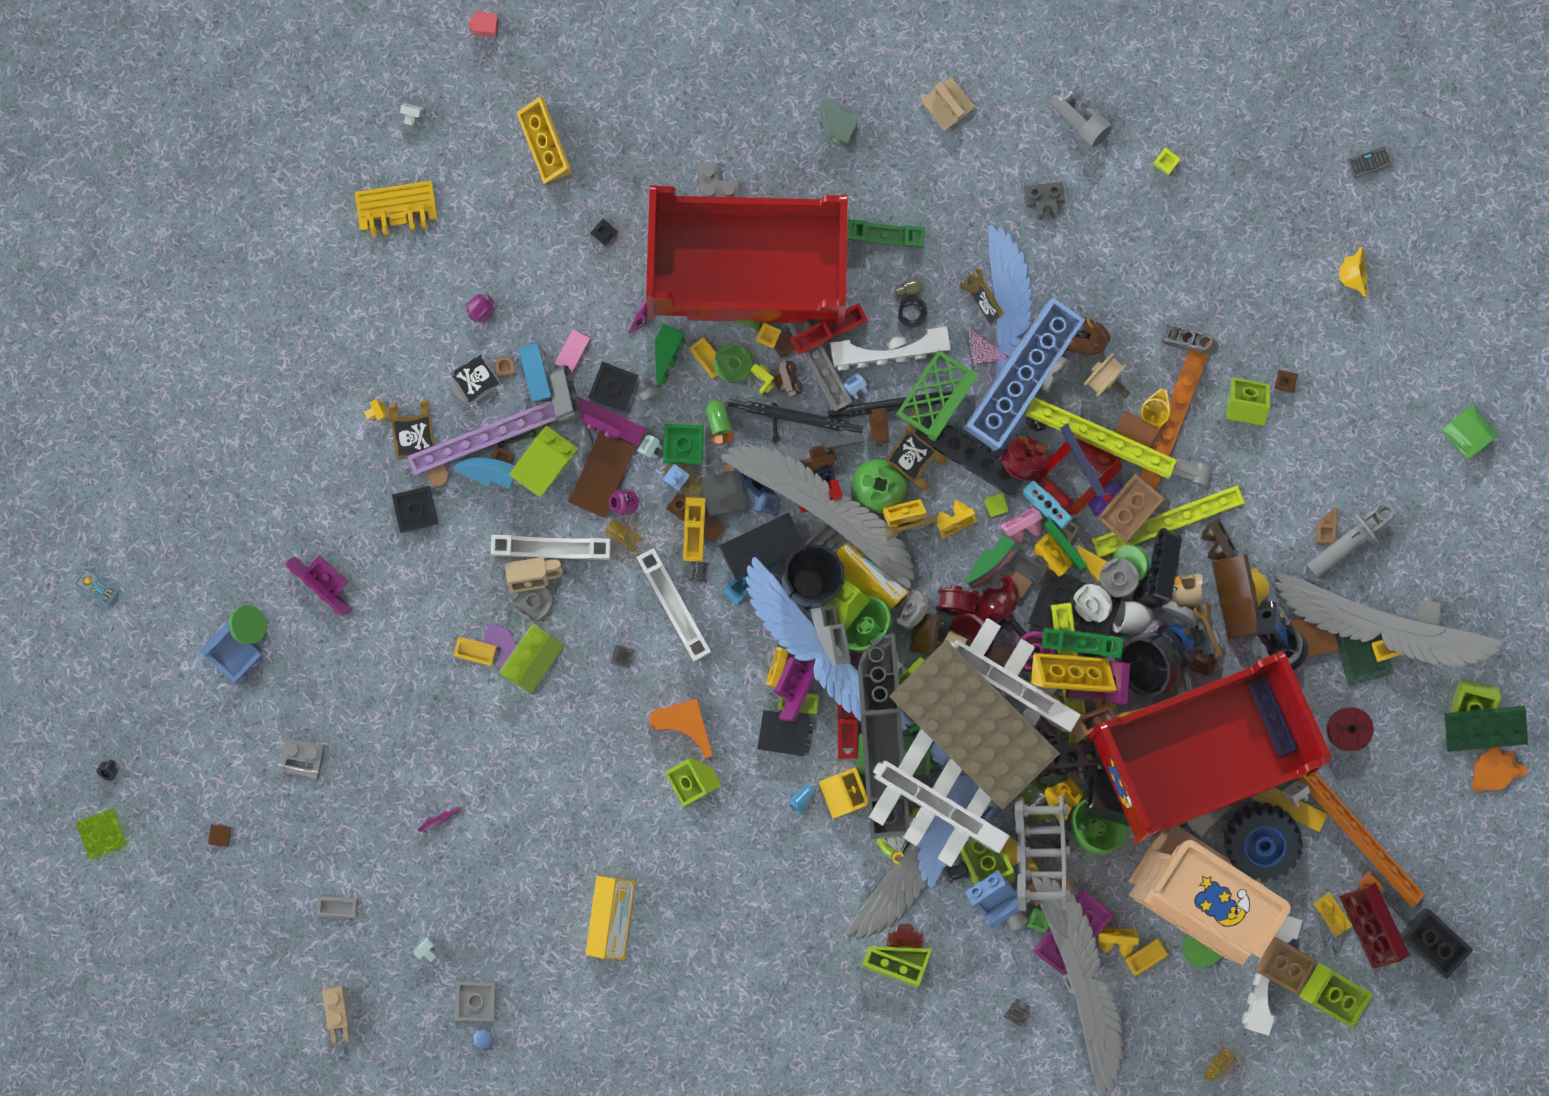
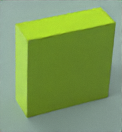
M1003 493L984 499L990 518L1009 512Z

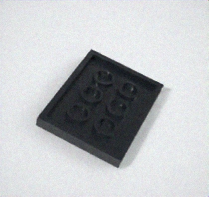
M1048 569L1028 624L1042 630L1044 628L1054 629L1051 605L1071 603L1075 631L1109 635L1122 598L1110 597L1112 611L1102 622L1086 621L1075 609L1074 595L1081 587L1088 584L1066 575L1058 577L1054 571Z

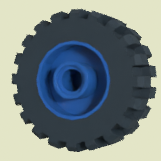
M1259 802L1253 803L1254 807L1248 808V805L1242 807L1243 812L1239 813L1237 811L1233 815L1234 820H1229L1227 824L1228 830H1225L1224 845L1232 866L1255 881L1257 878L1261 882H1268V878H1272L1273 881L1279 880L1278 876L1281 874L1284 877L1288 875V869L1290 867L1294 869L1297 865L1296 859L1301 858L1302 853L1300 849L1303 848L1301 832L1291 814L1283 811L1282 807L1278 805L1273 807L1271 803L1267 802L1264 805H1260Z

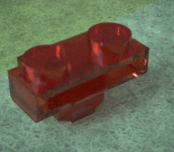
M910 924L898 925L897 931L887 933V946L895 948L909 946V948L920 949L923 947V933L913 932V926Z

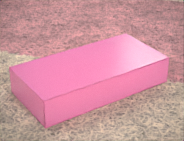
M572 330L555 365L559 367L567 365L571 373H573L590 338Z

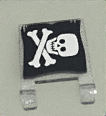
M482 352L449 373L477 417L483 415V411L477 402L493 391L497 390L504 401L510 398V395Z

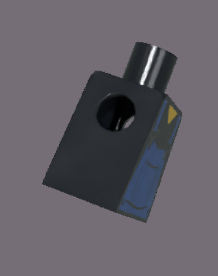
M1273 601L1267 602L1264 609L1257 611L1256 633L1270 653L1289 649L1286 620L1277 608V603Z

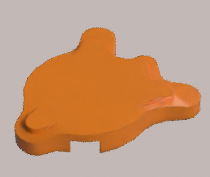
M1501 747L1488 748L1474 763V775L1471 786L1477 792L1501 790L1509 785L1515 777L1525 776L1528 773V769L1525 765L1516 762L1514 752L1508 751L1503 754Z

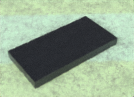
M788 512L719 545V548L734 580L737 581L748 576L747 566L750 565L753 568L752 559L754 557L764 567H767L788 557L792 551L804 546V543Z

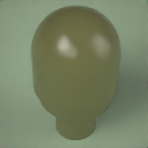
M916 278L904 281L902 287L895 289L896 295L905 294L906 296L917 294L922 289V283Z

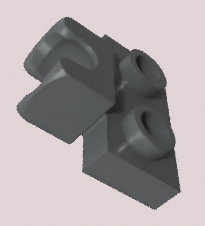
M1063 182L1024 186L1026 207L1036 206L1038 220H1042L1045 210L1051 212L1053 219L1057 218V203H1065Z

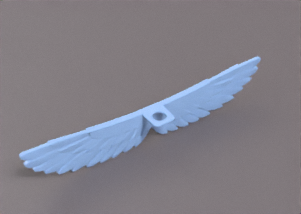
M989 225L988 252L994 298L1004 312L996 321L997 378L1021 342L1018 337L1024 334L1031 325L1029 320L1032 312L1029 309L1032 305V300H1029L1031 297V289H1029L1031 282L1030 277L1026 279L1028 267L1027 264H1024L1023 252L1019 253L1017 242L1013 244L1011 235L1009 233L1006 235L1004 229L998 227V231H996L993 225ZM1027 408L1002 444V450L1008 446L1009 440L1011 442L1015 438L1016 433L1020 434L1022 423L1026 424L1027 416H1025Z
M754 557L752 559L753 568L750 565L747 566V573L750 577L747 576L746 581L749 585L747 591L753 598L750 599V603L757 610L755 614L766 622L763 623V626L771 632L770 634L775 639L780 640L778 643L781 646L788 647L786 651L790 654L796 655L794 658L803 661L816 660L814 665L815 679L820 681L823 689L827 687L829 696L833 697L834 695L835 701L839 705L842 703L845 711L848 713L852 711L855 717L861 721L858 670L850 663L833 666L820 643L815 627L798 606L788 598L785 590L773 574ZM901 709L902 730H907L906 725L914 726L916 723Z
M1006 696L1005 699L1022 715L1026 707ZM959 775L946 797L967 809L979 786L968 775ZM936 815L917 845L920 849L917 860H920L918 870L922 871L921 878L923 881H926L928 878L927 883L931 888L946 866L945 863L937 858L955 829L954 826Z

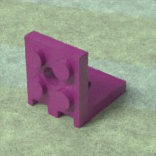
M1109 660L1117 689L1115 693L1066 689V698L1107 700L1127 704L1130 664Z

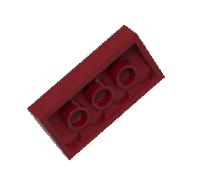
M1376 882L1339 896L1373 969L1400 962L1410 956Z

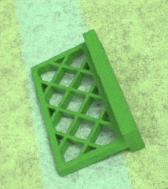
M938 350L896 415L928 435V438L935 442L979 373L973 369L972 371ZM938 357L946 361L947 368L937 370L935 362ZM959 369L965 375L962 379L953 380L951 370ZM948 371L950 381L940 383L938 373ZM935 374L937 384L926 385V375ZM951 384L953 393L943 396L941 386ZM938 387L940 397L929 399L927 389ZM919 390H925L927 400L916 401L914 393ZM941 400V411L932 412L930 402ZM927 403L929 413L919 415L917 405ZM914 405L916 416L908 417L902 413L905 407ZM931 417L932 425L929 429L921 425L920 418Z

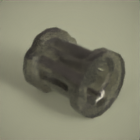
M692 561L693 571L689 581L707 583L706 570L709 563Z

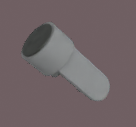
M1068 91L1063 98L1058 95L1053 97V106L1079 131V135L1091 147L1101 144L1112 131L1113 126L1100 113H1095L1091 108H1088L1082 117L1068 104L1076 99L1073 91Z

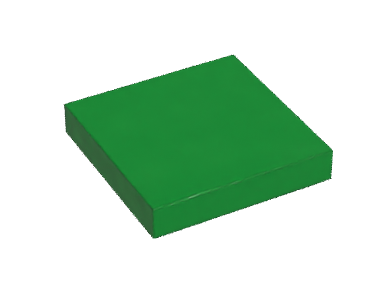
M665 424L663 463L702 465L704 425Z

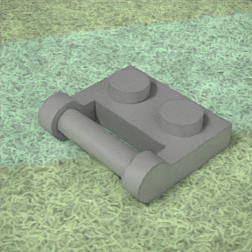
M285 738L278 773L311 777V780L317 781L324 746ZM287 759L314 764L313 769L286 765Z

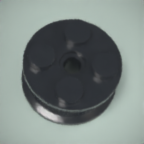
M1286 625L1289 649L1281 651L1286 654L1292 669L1296 670L1305 662L1308 656V642L1294 627ZM1261 642V653L1263 658L1281 652L1276 651L1270 653L1264 646V644Z

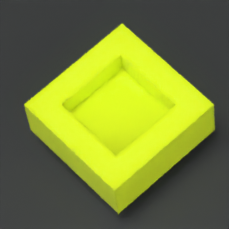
M1165 147L1153 165L1169 175L1181 158Z

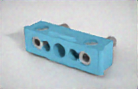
M1034 480L1023 490V495L1048 519H1051L1058 529H1063L1073 519L1060 506V503L1048 492H1045ZM1045 502L1050 504L1049 509L1044 507Z

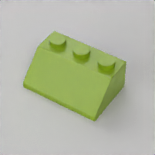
M531 623L499 670V673L532 694L564 645Z

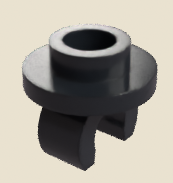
M1031 418L1032 423L1029 425L1031 430L1035 429L1038 432L1046 429V424Z

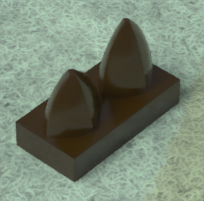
M1219 518L1210 522L1203 530L1202 540L1218 541L1210 549L1207 558L1219 560L1229 558L1238 553Z

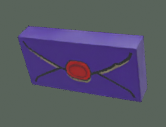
M1121 481L1104 489L1105 494L1100 497L1095 496L1088 503L1095 517L1102 513L1124 487Z

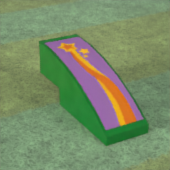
M1002 535L993 551L985 548L965 582L972 588L985 583L1013 559L1020 547L1016 542Z

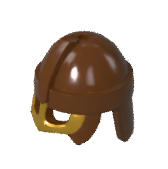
M1086 316V320L1082 325L1089 332L1087 337L1075 335L1066 350L1089 357L1090 355L1102 353L1106 349L1108 342H1110L1111 337L1101 323Z

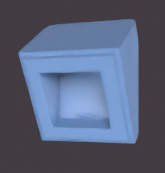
M763 492L760 497H757L754 510L776 516L781 497Z

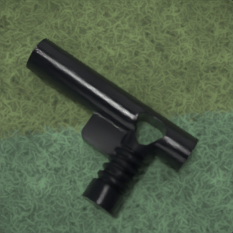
M1012 615L1010 616L1012 621H1007L1005 618L998 623L1001 627L997 634L1004 628L1008 633L1015 630L1020 637L1027 634Z

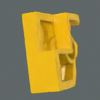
M1072 779L1045 790L1049 806H1059V796H1064V804H1068V815L1072 807L1078 805L1084 793ZM1054 814L1060 822V815Z

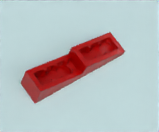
M857 303L845 310L844 323H837V320L834 319L823 320L790 337V340L798 355H801L867 323L868 319L861 305Z
M837 703L838 759L858 758V719L852 711L845 713L847 711L842 707V703L841 705ZM842 748H853V751L846 754L842 751Z

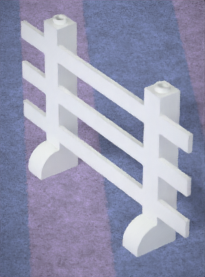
M988 618L970 647L959 640H955L954 643L950 642L1004 698L1007 695L1026 707L1022 716L1033 727L1039 717L1042 716L1059 730L1071 732L1080 714L1052 697L1057 688H1036L1018 677L1035 648L1033 645L1020 639L1003 668L984 656L1001 627ZM922 729L919 731L898 768L887 761L879 762L873 771L875 773L873 778L887 787L869 815V818L883 825L900 795H903L921 806L903 837L905 840L917 846L935 815L955 827L937 858L948 866L952 867L969 836L991 851L1000 853L1009 835L980 818L991 798L979 787L967 809L946 797L962 771L951 758L933 788L912 777L933 742Z

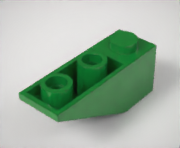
M664 323L655 339L656 383L658 388L661 387L660 383L663 385L667 383L670 374H667L666 371L669 366H675L678 357L674 354L677 353L678 349L682 350L686 342L684 332Z

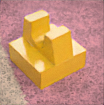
M763 323L756 342L774 349L782 330Z
M379 399L369 402L372 408L364 412L368 420L377 418V420L384 421L390 418L383 401Z

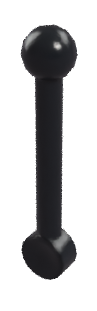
M772 403V404H771L772 406H777V407H778V405H777L776 403ZM773 418L774 436L772 437V442L775 444L780 440L777 436V418Z
M531 430L528 434L497 442V445L503 448L506 444L528 437L534 438L537 432Z

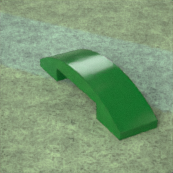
M848 219V240L869 244L924 247L925 227L908 225L903 227Z
M1044 628L1042 648L1121 658L1124 638L1081 631Z

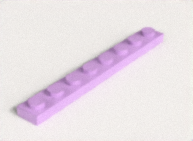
M552 400L407 456L414 475L556 420Z

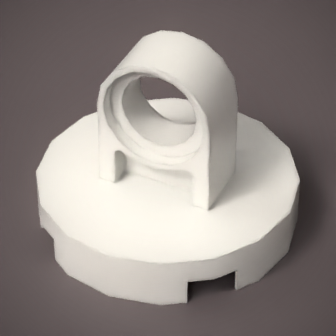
M1084 585L1074 595L1075 609L1086 621L1102 622L1112 611L1111 596L1102 589L1101 585Z

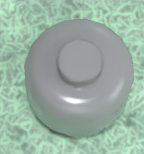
M1019 911L1007 919L1006 922L1010 929L1014 931L1025 926L1028 923V919L1024 911Z

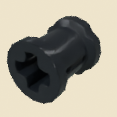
M961 861L958 865L946 866L944 868L950 884L954 880L963 877L969 878L964 861Z

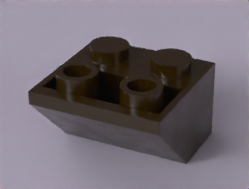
M925 613L923 619L913 627L909 652L930 656L940 646L941 640H938L937 637L938 633H941L943 630L944 620H940L941 615Z

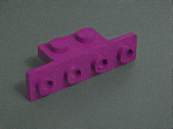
M577 396L581 411L579 419L587 423V428L597 431V429L605 431L604 435L613 440L615 437H618L634 445L640 444L646 431L645 427Z
M295 556L286 561L285 565L289 568V571L297 575L307 587L317 593L321 600L328 603L335 613L344 616L352 610L338 596L349 581L321 556H318L309 568Z
M789 657L774 690L776 694L786 701L779 716V719L782 721H795L798 716L799 710L814 680L815 659L804 661L802 664L796 658Z

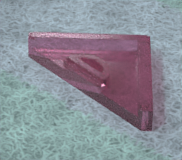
M968 329L973 365L1009 359V356L995 345L980 336L973 329Z

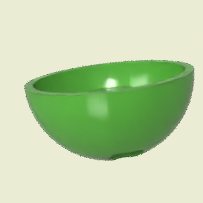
M875 458L864 462L856 469L851 480V494L853 500L860 503L858 507L868 508L870 510L868 513H874L877 516H884L883 508L904 503L908 494L907 477L886 462L884 458Z
M867 596L870 601L845 631L848 649L864 652L873 641L891 633V613L887 605L879 598Z
M1086 799L1081 801L1074 809L1070 820L1071 834L1075 842L1083 850L1097 855L1109 854L1120 848L1126 839V825L1085 813Z

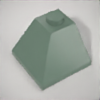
M823 101L821 104V115L829 138L832 139V143L836 146L843 147L844 145L847 147L857 128L858 117Z

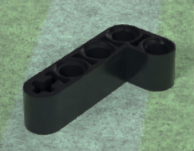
M1161 528L1155 538L1147 584L1141 585L1135 590L1133 595L1135 602L1154 609L1166 605L1170 601L1182 543L1181 535L1166 528Z

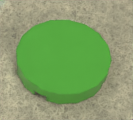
M728 344L717 351L714 357V369L722 380L728 383H737L749 376L753 361L750 353L744 347Z
M1128 544L1120 547L1114 553L1112 560L1115 558L1126 559L1136 566L1139 573V582L1148 575L1150 561L1143 548Z
M244 605L236 608L229 617L228 625H230L231 629L229 631L237 642L245 645L254 644L264 637L266 619L258 608L252 605Z
M1188 934L1183 940V954L1187 961L1196 967L1205 968L1212 966L1221 956Z

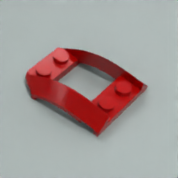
M1076 438L1088 462L1102 474L1098 480L1102 488H1104L1123 468L1120 458L1116 459L1109 452ZM1066 441L1049 458L1047 466L1041 471L1039 478L1034 481L1057 500L1069 515L1078 514L1096 494L1092 487H1090L1074 503L1046 476L1071 451Z

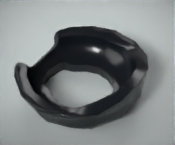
M907 296L900 302L898 311L899 321L909 328L922 325L928 314L925 302L919 297ZM916 306L920 312L919 317L915 320H908L906 317H903L902 311L904 307Z

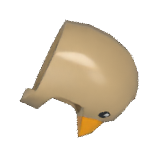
M1201 574L1177 576L1174 581L1170 601L1177 603L1182 608L1201 606L1203 576Z

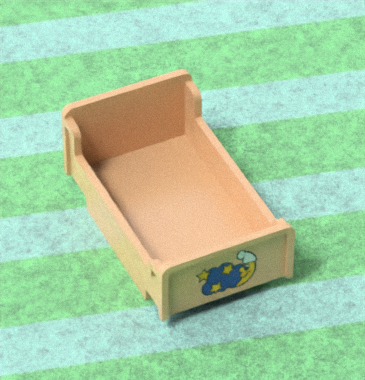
M1179 826L1160 831L1128 880L1135 885L1129 894L1131 898L1217 954L1240 965H1244L1250 954L1259 958L1262 957L1291 909L1290 904L1285 899L1264 887V883L1259 878L1255 881L1232 866L1229 858Z

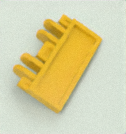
M432 181L355 192L360 231L369 230L367 222L369 221L372 237L377 236L375 220L381 219L382 232L386 236L389 235L387 218L390 220V226L407 224L406 216L408 215L411 232L415 231L416 228L413 214H420L423 230L427 229L425 213L428 212L429 220L437 219Z

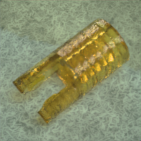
M615 519L610 522L604 534L631 552H634L636 548L625 540L626 536H629L636 542L643 540L642 537Z
M1224 1047L1210 1061L1211 1065L1203 1074L1205 1080H1214L1220 1073L1224 1074L1237 1061Z

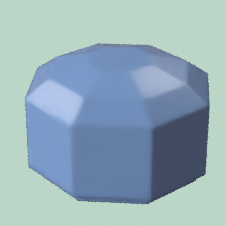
M487 1029L478 1030L473 1036L474 1045L479 1049L488 1048L493 1042L492 1033Z

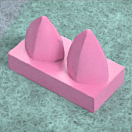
M1032 507L1000 527L1004 534L1012 541L1021 544L1024 538V528L1034 536H1041L1042 523L1040 519H1042V516L1035 507Z

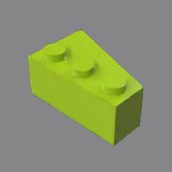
M869 946L861 968L918 988L932 949Z

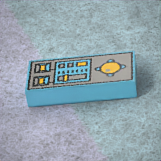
M85 568L75 585L106 606H109L119 589L88 568Z

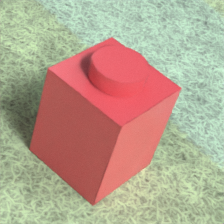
M474 12V16L470 17L469 29H472L473 35L497 37L498 15Z

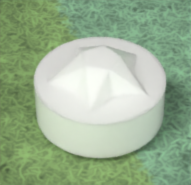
M894 337L887 344L889 350L907 346L905 337Z

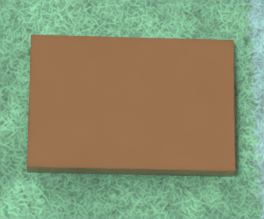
M1134 474L1097 519L1127 544L1165 498L1137 474Z
M1274 936L1255 972L1299 996L1317 960Z

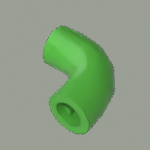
M719 400L710 401L706 407L712 435L721 436L730 433L732 429L724 403Z

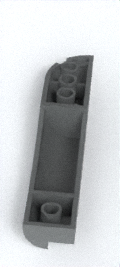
M895 633L884 635L873 641L862 654L858 666L869 815L887 787L873 778L875 776L873 771L879 762L887 761L898 768L904 758L902 711L889 697L899 686ZM900 795L883 825L869 818L871 839L904 837L910 826L908 798Z

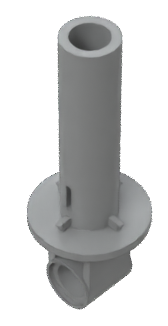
M1387 503L1381 504L1363 519L1359 515L1354 514L1356 526L1306 564L1316 578L1328 571L1367 539L1378 544L1379 540L1376 535L1395 520L1393 507ZM1389 510L1391 515L1388 518H1382L1380 516L1381 512Z

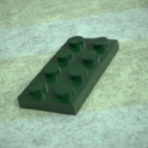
M1525 706L1444 713L1448 752L1528 744Z

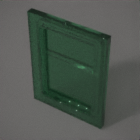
M1340 633L1335 634L1348 686L1394 674L1390 658L1377 662L1371 643L1383 639L1381 633L1367 642H1361V639L1351 640V636L1340 637Z

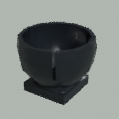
M804 545L792 551L784 562L780 585L784 588L788 598L807 612L810 608H819L836 599L844 586V566L838 555L824 545Z
M1172 629L1167 630L1163 634L1154 632L1142 633L1129 639L1124 644L1121 658H1119V662L1132 663L1130 664L1128 687L1136 694L1147 697H1154L1168 692L1179 680L1182 670L1194 661Z

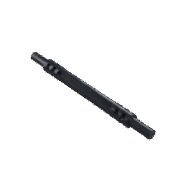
M942 391L943 396L951 395V394L953 393V392L944 393V392ZM939 392L928 393L929 399L940 397ZM925 394L915 395L916 401L927 400ZM907 397L850 405L837 411L830 410L827 411L828 417L848 416L849 418L872 414V409L885 408L886 412L899 410ZM939 400V401H934V402H930V403H931V405H933V404H940V403H941V400ZM927 403L918 404L917 407L927 406L928 404H927ZM914 405L905 407V409L914 408Z
M733 399L728 401V407L747 410V413L841 432L843 430L860 434L863 432L864 426L846 423L845 420L752 401H748V403Z

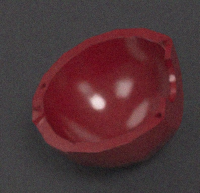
M1009 575L1001 578L1003 583L1001 588L992 589L989 587L982 591L983 593L977 603L976 611L983 618H988L993 622L1001 621L1011 616L1016 610L1020 595L1017 583Z
M963 613L957 615L952 620L949 631L951 630L966 638L965 645L970 647L986 619L979 614ZM994 639L992 640L990 646L985 652V657L990 653L994 644Z

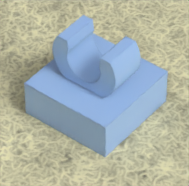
M858 373L843 382L846 391L855 399H858L856 393L860 389L865 394L867 393L865 388L867 383Z
M673 464L663 478V481L679 492L690 475Z

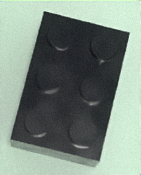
M1423 908L1400 934L1404 944L1443 979H1448L1473 951L1464 940L1427 908Z

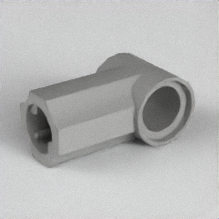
M1176 458L1177 462L1172 475L1191 480L1193 484L1197 482L1202 484L1203 487L1208 486L1213 470L1211 466L1202 463L1195 464Z

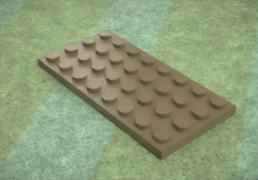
M947 640L889 695L1002 810L1060 754Z

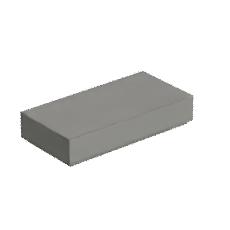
M318 896L316 916L357 918L358 898Z

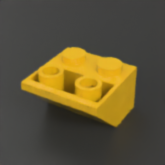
M856 767L819 781L832 818L868 805L867 795Z

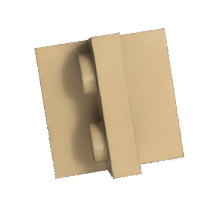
M952 77L943 84L940 81L934 86V90L921 100V103L944 132L975 109L974 104Z

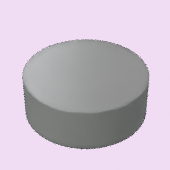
M653 386L639 395L642 401H647L658 395L660 391L657 386Z

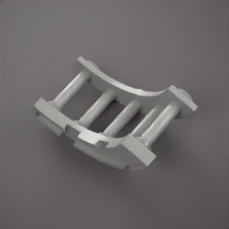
M1023 796L1015 797L1016 833H1018L1017 862L1019 863L1017 900L1019 911H1027V902H1031V900H1062L1063 910H1067V902H1071V890L1067 889V858H1070V846H1066L1065 816H1068V804H1064V796H1059V806L1030 807L1024 805ZM1032 814H1059L1060 826L1025 825V817ZM1030 834H1061V849H1030V847H1026V837ZM1030 857H1062V871L1031 872L1027 870V859H1030ZM1042 876L1048 877L1050 880L1062 879V892H1030V890H1027V882H1031L1033 877L1042 880Z

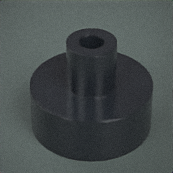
M114 760L101 762L96 770L97 774L105 780H114L118 773V769L115 766L116 762Z

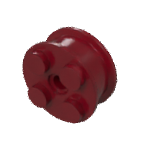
M1020 435L1011 440L1008 448L1003 452L1001 460L1004 468L1010 475L1018 480L1031 482L1039 478L1041 471L1048 464L1049 457L1043 444L1032 438Z
M951 585L950 588L941 587L938 589L937 593L940 594L939 605L935 606V610L956 616L963 613L978 614L976 605L977 600L981 599L979 591L962 590L961 586Z
M1355 707L1337 710L1331 715L1327 723V735L1330 742L1338 749L1344 751L1363 749L1370 743L1374 734V726L1370 716L1365 711ZM1349 726L1352 727L1351 733L1348 731Z

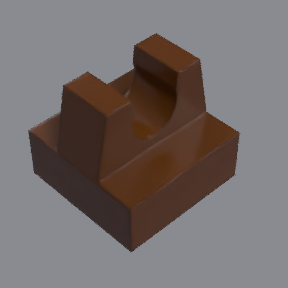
M1199 649L1190 670L1209 676L1216 659H1214V654L1212 653L1208 657L1202 655L1203 650Z

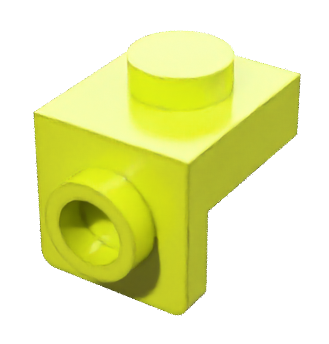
M754 364L750 369L751 373L765 382L759 393L761 395L764 392L769 393L775 385L773 383L774 377L769 374L770 370L764 365L760 364L758 366Z

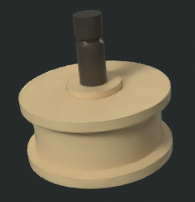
M1112 352L1103 363L1099 361L1091 369L1093 371L1092 375L1083 384L1085 386L1089 385L1095 390L1097 397L1106 388L1112 386L1126 399L1131 393L1117 379L1119 378L1118 375L1127 365H1122L1114 358L1115 354Z

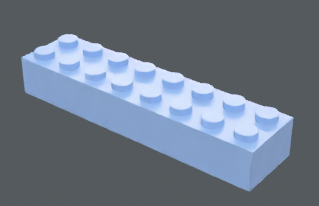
M1055 298L1050 299L963 429L994 451L999 449L1044 383L1052 366L1062 356L1085 319Z

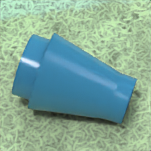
M807 784L790 798L789 806L799 814L806 811L816 792L815 788Z

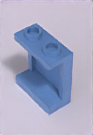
M227 622L199 651L224 672L233 684L238 682L241 684L248 678L249 675L247 673L252 668L256 669L263 662L261 658L264 655L252 644L245 645L237 642L231 636L229 631L231 630L230 625Z
M999 870L965 892L971 904L981 911L992 928H995L1013 914L1019 912L1017 891Z

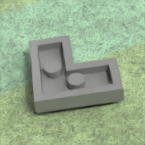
M718 162L698 163L700 196L739 197L738 180L719 181Z

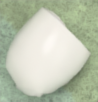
M1123 601L1118 607L1112 629L1114 632L1133 634V636L1146 633L1150 630L1154 621L1153 611L1142 603Z

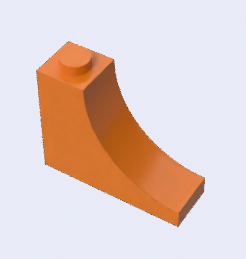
M697 699L651 711L652 716H649L651 728L655 727L656 731L676 730L682 732L699 745L705 758L713 756Z

